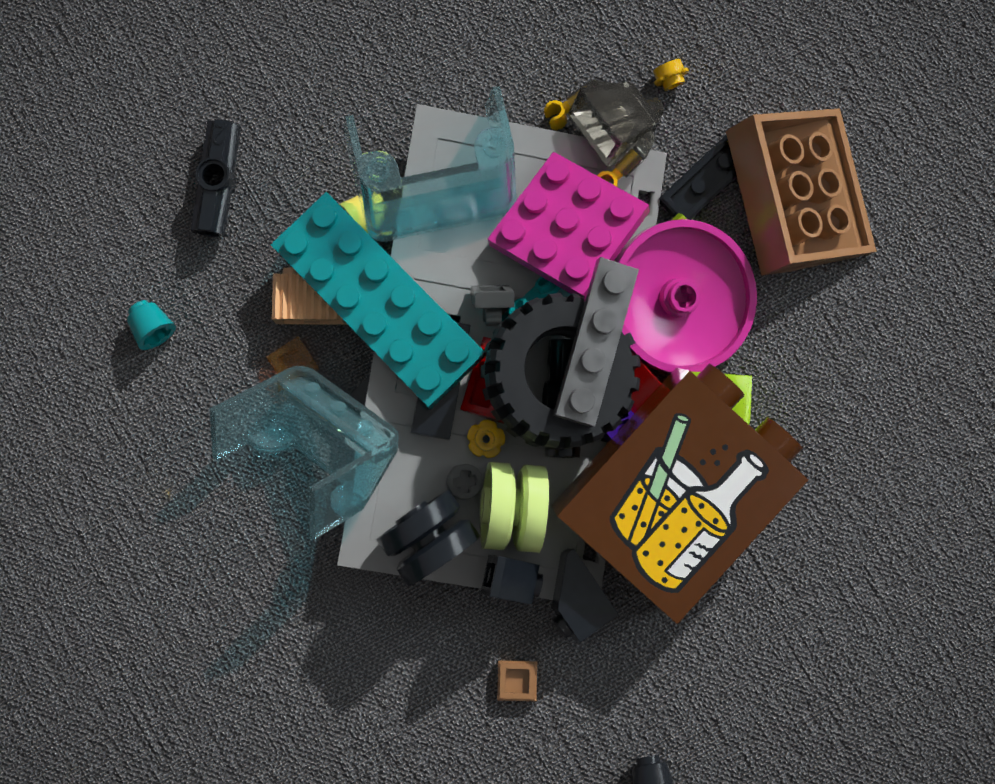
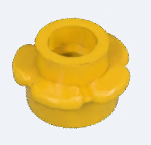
M681 59L664 63L653 70L656 78L654 84L656 86H663L664 91L674 89L685 83L684 75L689 72V69L683 67Z
M482 420L480 424H474L468 430V447L475 456L493 458L501 452L500 447L505 444V434L501 428L497 427L494 421ZM483 436H489L490 441L488 443L483 442Z

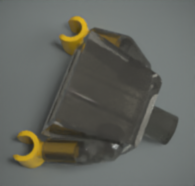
M593 79L567 95L565 102L562 103L558 100L549 101L545 105L544 114L546 118L559 114L549 122L551 129L559 130L567 124L566 114L568 113L606 167L615 166L612 171H602L597 176L618 187V180L622 176L627 178L647 158L656 140L654 132L660 124V117L663 115V105L657 97L645 99L631 82L610 83Z

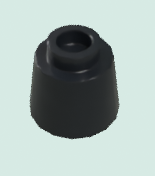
M659 754L637 758V767L631 768L632 784H674L667 762H660Z

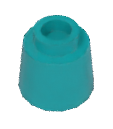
M142 300L132 305L128 310L127 323L138 348L141 350H148L161 345L176 330V325L156 303Z

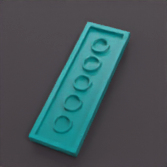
M327 192L271 244L430 410L486 357L483 355L484 350Z

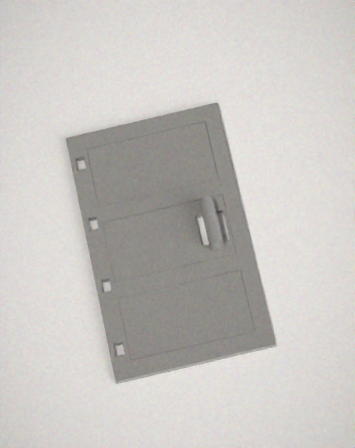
M417 104L391 257L448 315L460 317L459 323L471 325L469 336L480 346L483 336L492 338L493 332L498 325H485V322H483V308H475L471 302V286L509 285L514 291L515 301L530 291L541 277L490 247L487 239L550 155L555 152L595 175L602 171H612L615 167L617 168L633 151L640 156L618 180V188L638 198L639 193L650 194V212L630 238L631 240L640 232L657 223L659 198L661 197L667 153L634 147L607 166L587 137ZM508 307L501 308L502 315L507 311ZM561 335L542 338L532 346L526 356V381L532 394L541 403L543 386L548 378L549 341L551 339L570 338ZM374 352L337 566L401 576L396 570L402 559L414 551L412 547L396 556H387L376 539L396 525L395 521L424 501L428 503L448 490L446 485L447 476L453 468L462 464L473 465L481 472L484 482L485 471L489 462L510 463L515 473L516 483L517 475L523 465L546 466L549 480L548 519L544 543L540 553L517 551L513 543L512 534L509 544L504 550L482 549L479 538L459 555L423 579L481 589L488 555H497L540 565L538 573L543 574V585L541 593L537 598L553 600L560 554L566 549H574L600 588H602L606 560L598 552H596L595 562L584 560L585 541L556 515L551 505L608 442H602L599 439L593 443L580 446V458L545 457V447H534L526 444L525 439L519 436L513 437L508 433L505 424L495 422L497 427L501 428L505 434V444L500 447L501 452L493 458L475 456L468 447V430L472 425H478L480 421L489 419L460 410L472 370L460 382L450 440L412 434L411 428L417 395ZM485 435L483 436L482 440L483 442L488 443L490 441L489 436ZM461 471V477L454 479V485L456 488L461 487V493H468V488L475 485L474 476L468 477L470 473L468 471ZM482 489L479 494L470 499L463 500L454 497L460 508L454 517L443 524L445 529L459 520H470L480 534V499Z

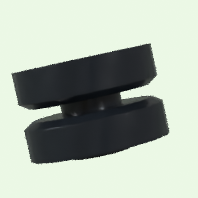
M446 490L428 503L424 501L397 519L395 521L396 525L376 539L387 556H396L410 547L414 550L399 562L396 569L407 586H411L430 575L481 537L470 520H459L448 528H444L443 524L454 517L460 508L450 490Z

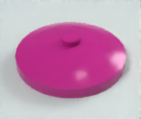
M679 219L651 226L640 232L626 244L615 262L639 269L622 332L624 335L631 332L635 344L630 345V349L635 355H639L640 361L651 368L667 373H672L675 368L690 370L691 372H701L708 364L716 367L731 357L745 341L753 324L757 305L754 274L746 255L737 243L726 233L710 224L696 220Z

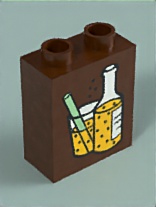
M708 364L697 377L690 370L675 368L551 505L556 515L676 624L684 618L809 480L790 463L803 449L802 446L785 429L769 417H766L755 430L732 410L745 394L732 380L711 364Z

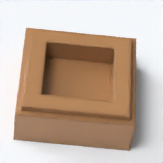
M498 660L497 700L537 701V661Z

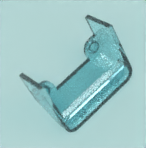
M500 86L492 87L485 104L490 128L483 130L476 138L474 153L477 162L402 178L400 177L396 160L389 153L384 151L362 153L353 115L345 116L344 137L366 229L374 239L378 241H392L501 218L506 215L516 202L517 193L514 142Z
M305 366L290 367L210 408L212 457L217 461L247 444L255 450L269 455L282 452L293 446L329 474V476L309 487V535L314 539L366 507L398 451L399 434L392 425L314 369Z

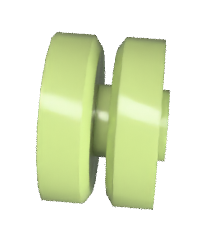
M489 462L487 464L480 499V541L482 549L504 550L509 544L512 534L513 543L517 551L540 553L546 534L549 505V480L546 466L523 465L515 483V473L510 463Z

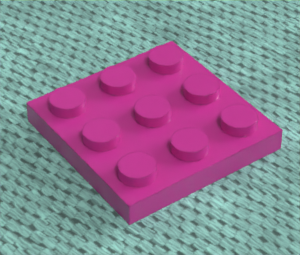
M553 152L487 240L490 247L568 293L583 295L586 299L596 260L603 257L614 261L649 214V204Z

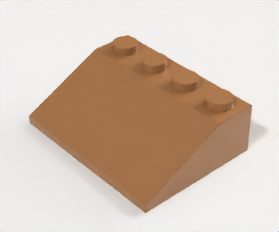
M840 108L754 114L726 130L761 276L796 271L877 252Z

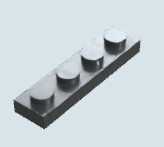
M603 257L596 260L553 416L588 427H595L639 269Z

